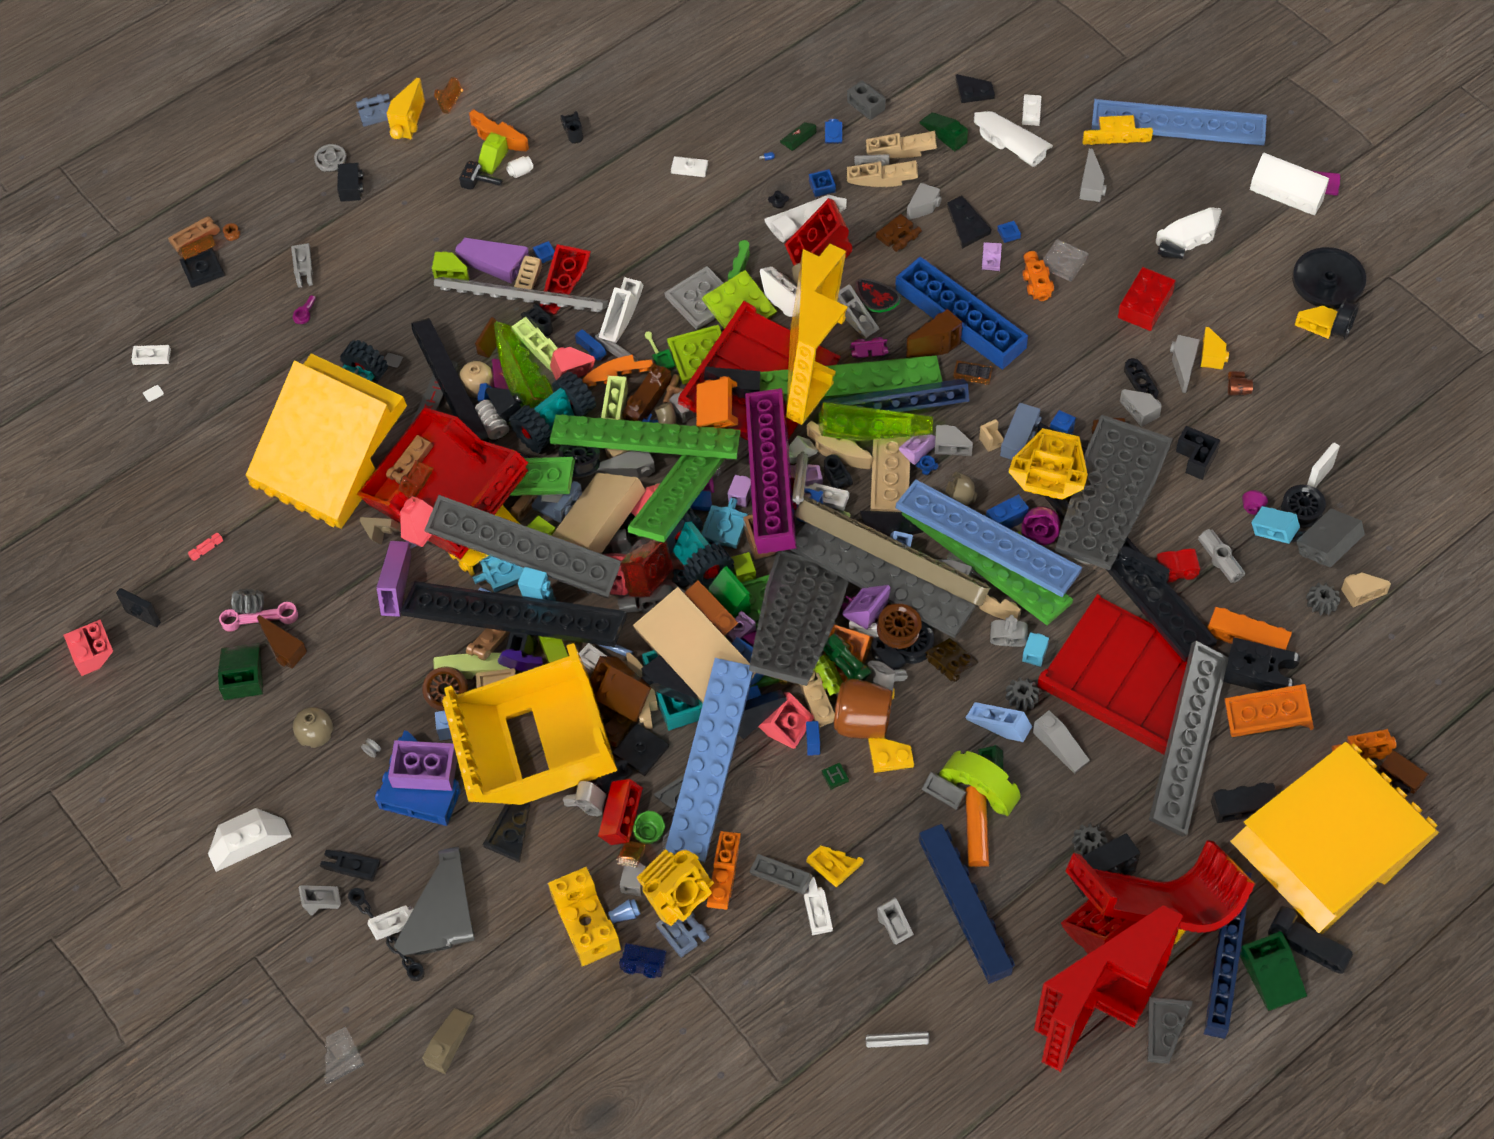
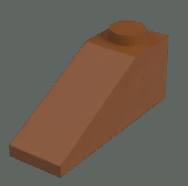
M696 581L684 592L724 636L738 624L733 616L699 581Z

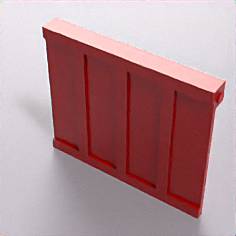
M743 301L679 395L678 405L697 413V384L706 381L704 380L705 367L760 372L788 370L790 330L756 313V308L753 305ZM818 346L815 355L816 362L824 366L838 364L841 356ZM732 394V415L738 418V425L726 427L725 429L740 430V437L748 440L746 399L738 398ZM787 418L788 440L799 424Z
M1097 594L1048 669H1045L1039 675L1037 687L1165 755L1187 661L1184 662L1151 623L1101 598Z

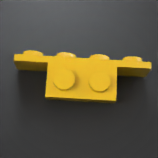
M1134 115L1099 117L1100 130L1084 131L1082 142L1083 145L1150 142L1152 140L1153 128H1135Z

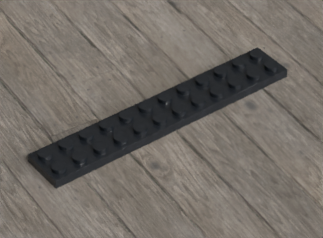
M1072 495L1064 499L1045 496V499L1064 520ZM1127 537L1122 547H1128L1140 552L1139 549L1133 544V542ZM1118 554L1111 569L1107 570V572L1184 662L1188 660L1193 642L1198 641L1209 648L1216 645V638L1168 583L1164 585L1160 582H1155L1145 573L1136 571L1132 565H1123V563L1119 562Z
M417 581L414 582L400 611L402 616L610 647H615L628 616L626 611Z

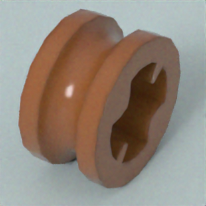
M230 223L223 227V233L227 240L234 241L239 238L240 231L236 224Z

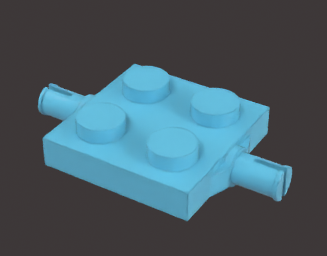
M730 498L728 507L711 506L701 532L708 542L737 549L744 530L743 517L748 516V514L735 509L738 502L737 499L734 498L733 501V498Z
M488 556L480 561L483 573L474 576L473 580L475 584L486 580L491 585L493 591L497 592L518 583L524 568Z

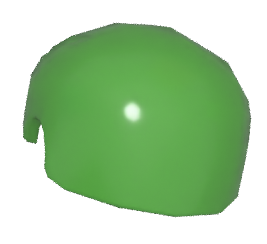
M649 810L640 813L633 826L634 836L645 844L659 841L665 829L662 816L655 811Z

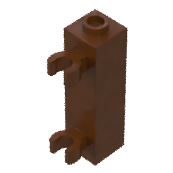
M654 363L651 365L649 373L635 394L631 395L627 400V405L622 411L623 420L642 422L643 418L647 419L671 382L670 370Z

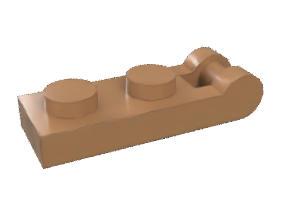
M205 217L169 237L168 240L177 253L210 235H217L220 232V228L217 224H214L211 217Z
M417 435L396 464L388 469L386 476L391 480L395 479L398 484L404 485L433 448L432 443Z
M486 628L473 643L467 646L466 654L476 655L479 659L485 661L510 632Z

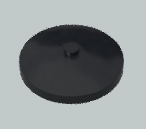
M1322 247L1306 252L1297 260L1292 280L1298 294L1307 302L1318 307L1325 306L1337 309L1340 308L1344 298H1347L1348 302L1354 303L1361 297L1366 285V272L1361 262L1350 253L1337 248Z

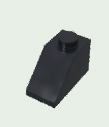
M489 387L485 389L498 416L508 423L510 422V416L523 407L522 403L524 401L518 393L514 394L509 389Z

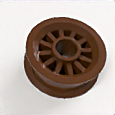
M889 605L880 613L877 623V634L880 640L889 647L896 649L910 647L919 637L922 626L921 618L917 611L908 605Z
M446 666L434 669L426 676L423 682V696L426 702L434 709L445 711L442 700H444L443 697L446 694L441 691L443 683L453 688L459 685V689H454L459 694L468 691L465 676L453 667Z

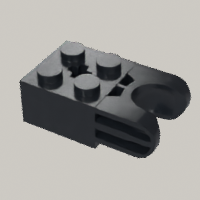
M1233 637L1223 682L1258 691L1294 686L1293 680L1283 676L1279 669H1294L1299 665L1300 656L1293 651Z

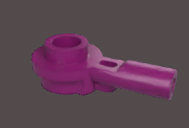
M310 295L303 307L301 306L294 311L293 321L295 323L305 324L310 320L309 310L316 300L315 296Z

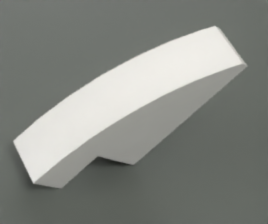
M624 277L621 289L614 287L598 337L599 339L614 343L619 340L640 298L644 286L641 281Z

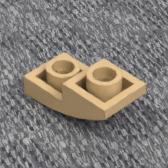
M987 595L983 605L979 606V609L1004 620L1009 618L1010 615H1014L1017 621L1020 619L1021 609L1016 603L1009 602L1006 599L1000 604L996 598Z

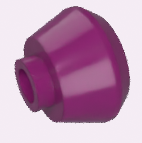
M1250 490L1242 496L1243 507L1249 514L1255 515L1262 506H1267L1268 499L1264 493L1258 490Z

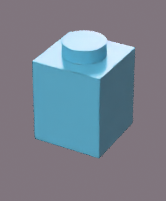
M1030 632L1022 661L1041 667L1048 648L1049 638L1039 633L1034 634Z

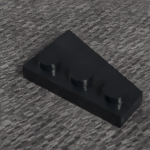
M962 195L947 202V208L955 225L962 249L991 234L992 229Z
M860 511L864 525L889 537L893 531L911 535L924 532L905 518L902 512Z
M530 802L522 805L505 804L483 843L484 848L520 863Z

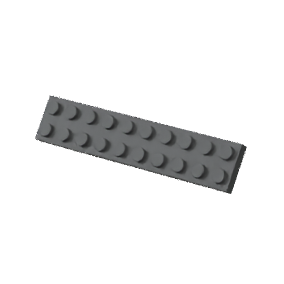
M438 495L424 530L426 533L522 568L528 567L546 572L550 578L608 598L622 563V561L441 495Z
M806 522L796 536V549H790L860 588L889 585L888 603L905 604L912 607L919 614L921 621L953 638H956L975 610V605L808 522Z
M1198 641L1191 644L1149 816L1150 821L1182 837L1188 833L1228 662L1227 656Z

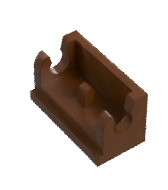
M1394 750L1381 764L1379 770L1380 772L1386 770L1411 788L1410 792L1413 795L1425 782L1428 773Z

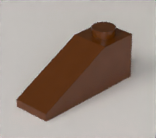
M258 615L257 620L276 656V661L282 666L287 665L293 669L307 653L304 643Z

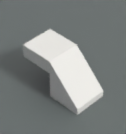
M797 436L789 446L790 463H797V455L802 451L808 454V457L817 454L818 450L810 439Z

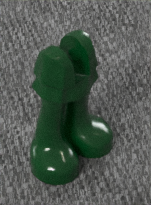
M832 634L823 649L826 656L845 673L847 680L858 679L865 681L873 673L871 669L850 652V645L845 643L843 638L837 634Z

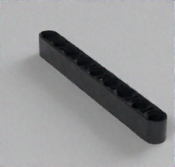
M430 318L411 323L413 334L453 415L458 417L482 441L489 442L487 432Z

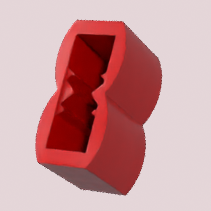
M1183 549L1176 552L1167 551L1157 554L1156 562L1170 569L1167 582H1174L1179 578L1191 580L1199 576L1200 566L1195 549Z

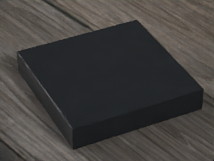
M213 248L180 259L191 288L225 276Z

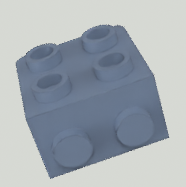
M573 481L570 494H564L558 503L544 502L541 495H538L532 503V508L561 523L581 496V485Z

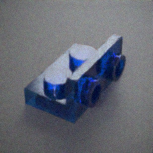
M626 943L623 956L619 960L620 970L627 974L640 973L648 978L662 977L667 951Z

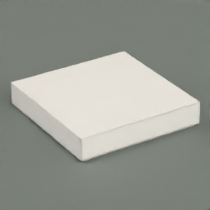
M1332 443L1315 463L1307 485L1316 488L1333 468L1340 447L1338 444Z

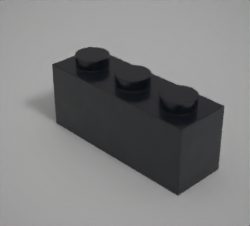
M1265 782L1251 787L1239 786L1233 790L1220 789L1213 793L1211 799L1217 823L1247 819L1276 797L1277 793L1274 783L1267 784Z

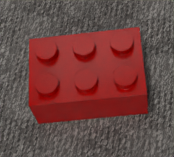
M1142 267L1120 304L1118 318L1151 331L1173 294L1176 280Z

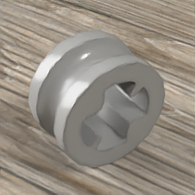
M367 738L366 744L361 745L362 750L375 758L376 752L381 751L380 746Z

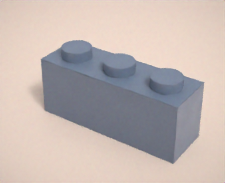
M1023 403L1018 404L1001 445V457L1012 460L1036 435L1035 428L1042 421L1039 408Z

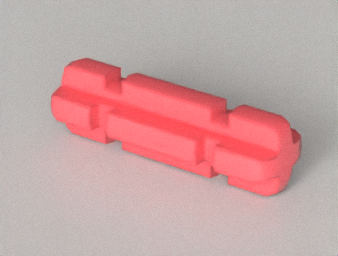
M218 532L213 534L211 539H206L197 545L196 549L190 550L188 552L189 557L196 561L200 558L199 555L203 556L213 549L215 544L218 545L223 542V538Z

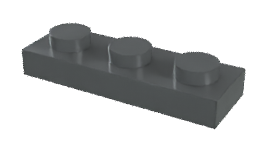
M760 854L757 855L750 870L753 876L803 895L813 877L808 872Z

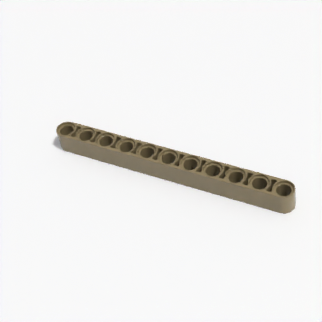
M804 497L803 502H800L795 512V516L972 604L982 606L990 590L987 584L811 498Z

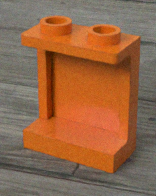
M723 376L718 380H706L704 383L697 384V427L726 428L738 425V418L732 415V388L737 387L736 381L730 377Z

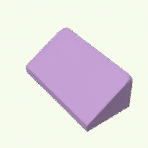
M919 430L899 447V451L915 465L935 447V436Z

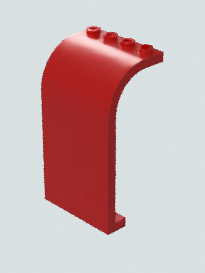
M1210 840L1206 841L1195 865L1185 875L1172 881L1160 882L1093 869L1080 854L1073 853L1065 870L1104 916L1138 922L1164 905L1175 908L1183 915L1179 927L1180 930L1198 933L1214 931L1231 922L1243 909L1255 885L1214 841Z

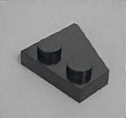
M956 74L955 80L961 103L995 99L992 82Z

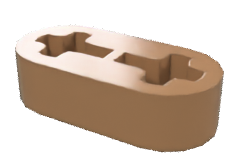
M522 495L512 507L511 515L516 520L521 521L532 509V503L538 495Z

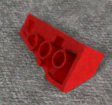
M557 244L544 291L569 295L585 272L591 251ZM557 303L539 305L542 310L552 315H556L561 308L557 306Z

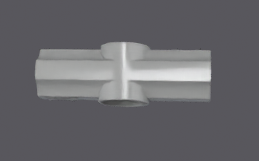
M1213 529L1204 531L1198 537L1199 542L1212 557V564L1221 569L1230 583L1239 581L1245 575V571L1232 556L1231 548L1223 544Z

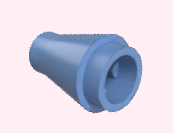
M628 899L609 912L613 924L635 919L641 914L635 899Z

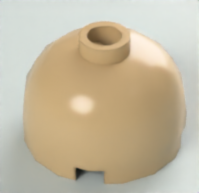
M481 361L469 362L459 372V378L468 396L471 398H478L480 384L487 383L492 388L495 387L492 369Z

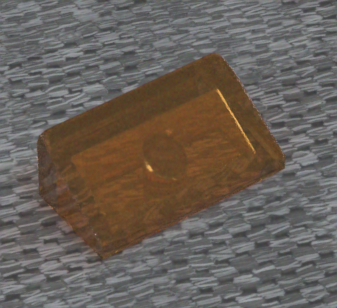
M210 234L181 247L178 250V255L186 260L214 247L216 244Z

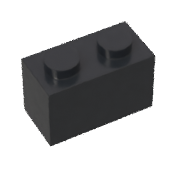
M359 163L338 164L337 191L340 202L361 200V193H364L363 182H361V180H364L363 169H360Z

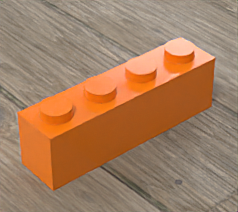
M1215 607L1208 626L1209 632L1216 639L1231 644L1233 637L1285 650L1292 632L1282 627H1275L1264 621H1257L1246 615H1239L1226 608Z

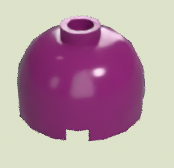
M1044 506L1035 507L1025 515L1022 522V533L1026 538L1034 540L1039 545L1053 543L1060 533V519L1051 508Z

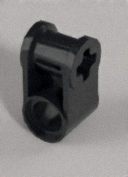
M574 111L573 114L566 116L560 115L563 129L569 141L574 144L580 143L583 140V131L578 112Z
M535 303L530 310L521 313L522 319L527 317L535 328H539L545 337L552 334L551 318L538 304Z
M828 455L824 459V474L831 487L840 489L847 485H853L852 477L837 455Z
M879 637L873 640L872 656L876 661L883 662L893 670H898L906 664L901 653L895 648L884 644Z

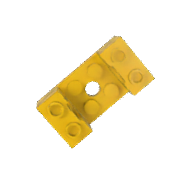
M587 867L548 883L552 899L582 967L621 950L616 931L611 920L607 919ZM584 917H589L591 922L588 925H581L580 920Z

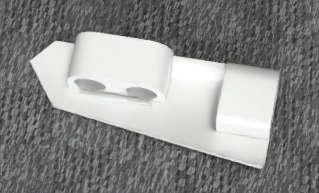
M994 112L975 113L974 123L980 126V134L985 140L999 149L1008 148L1032 167H1035L1046 157L1047 149L1053 147L1052 144Z
M826 195L765 219V223L781 242H785L798 231L828 198L836 202L840 212L846 209L847 199Z

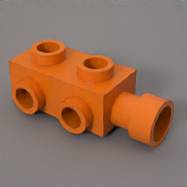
M1029 251L1023 256L1026 264L1025 270H1023V279L1028 281L1029 284L1027 285L1028 295H1032L1033 300L1045 301L1051 297V293L1054 291L1053 281L1049 280L1048 266L1045 267L1044 260L1039 261L1037 252Z
M1388 729L1347 736V743L1350 745L1355 743L1363 751L1360 755L1365 760L1368 757L1370 759H1384L1387 755H1390L1392 749L1396 748V740L1394 736L1391 737ZM1341 744L1333 745L1332 752L1339 746H1341Z

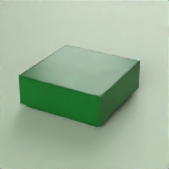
M669 349L652 355L654 363L658 366H663L667 369L676 366Z

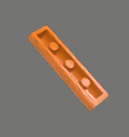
M969 786L966 788L968 867H989L986 796L979 793L975 787Z

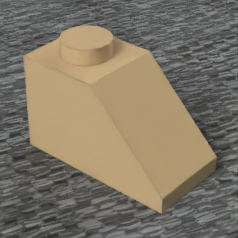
M1359 573L1346 577L1341 590L1352 607H1356L1386 595L1391 583L1375 576Z

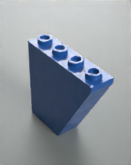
M405 730L402 737H399L397 740L418 742ZM389 769L388 772L384 773L382 787L377 790L375 795L379 809L448 826L461 792L459 783L455 778L452 791L392 788L388 778Z

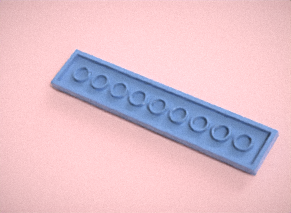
M1094 100L1092 130H1100L1099 117L1134 115L1135 128H1153L1152 135L1253 145L1265 144L1267 115Z
M916 479L896 503V509L1060 597L1065 595L1081 573V566Z
M719 658L714 660L665 848L668 852H672L673 855L681 850H688L698 856L699 862L705 863L754 673L749 671L750 665Z

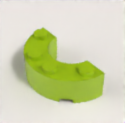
M961 751L954 752L939 773L941 777L955 785L962 782L975 787L979 793L986 796L990 806L999 814L1009 816L1021 798L1017 785L1015 783L1011 784L1007 780L1008 774L990 760L966 751L965 754H961Z

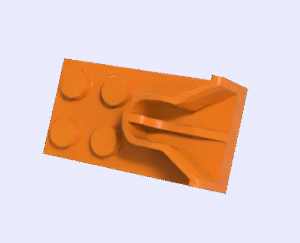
M1305 684L1225 698L1232 737L1300 725L1308 727L1310 730L1314 729Z

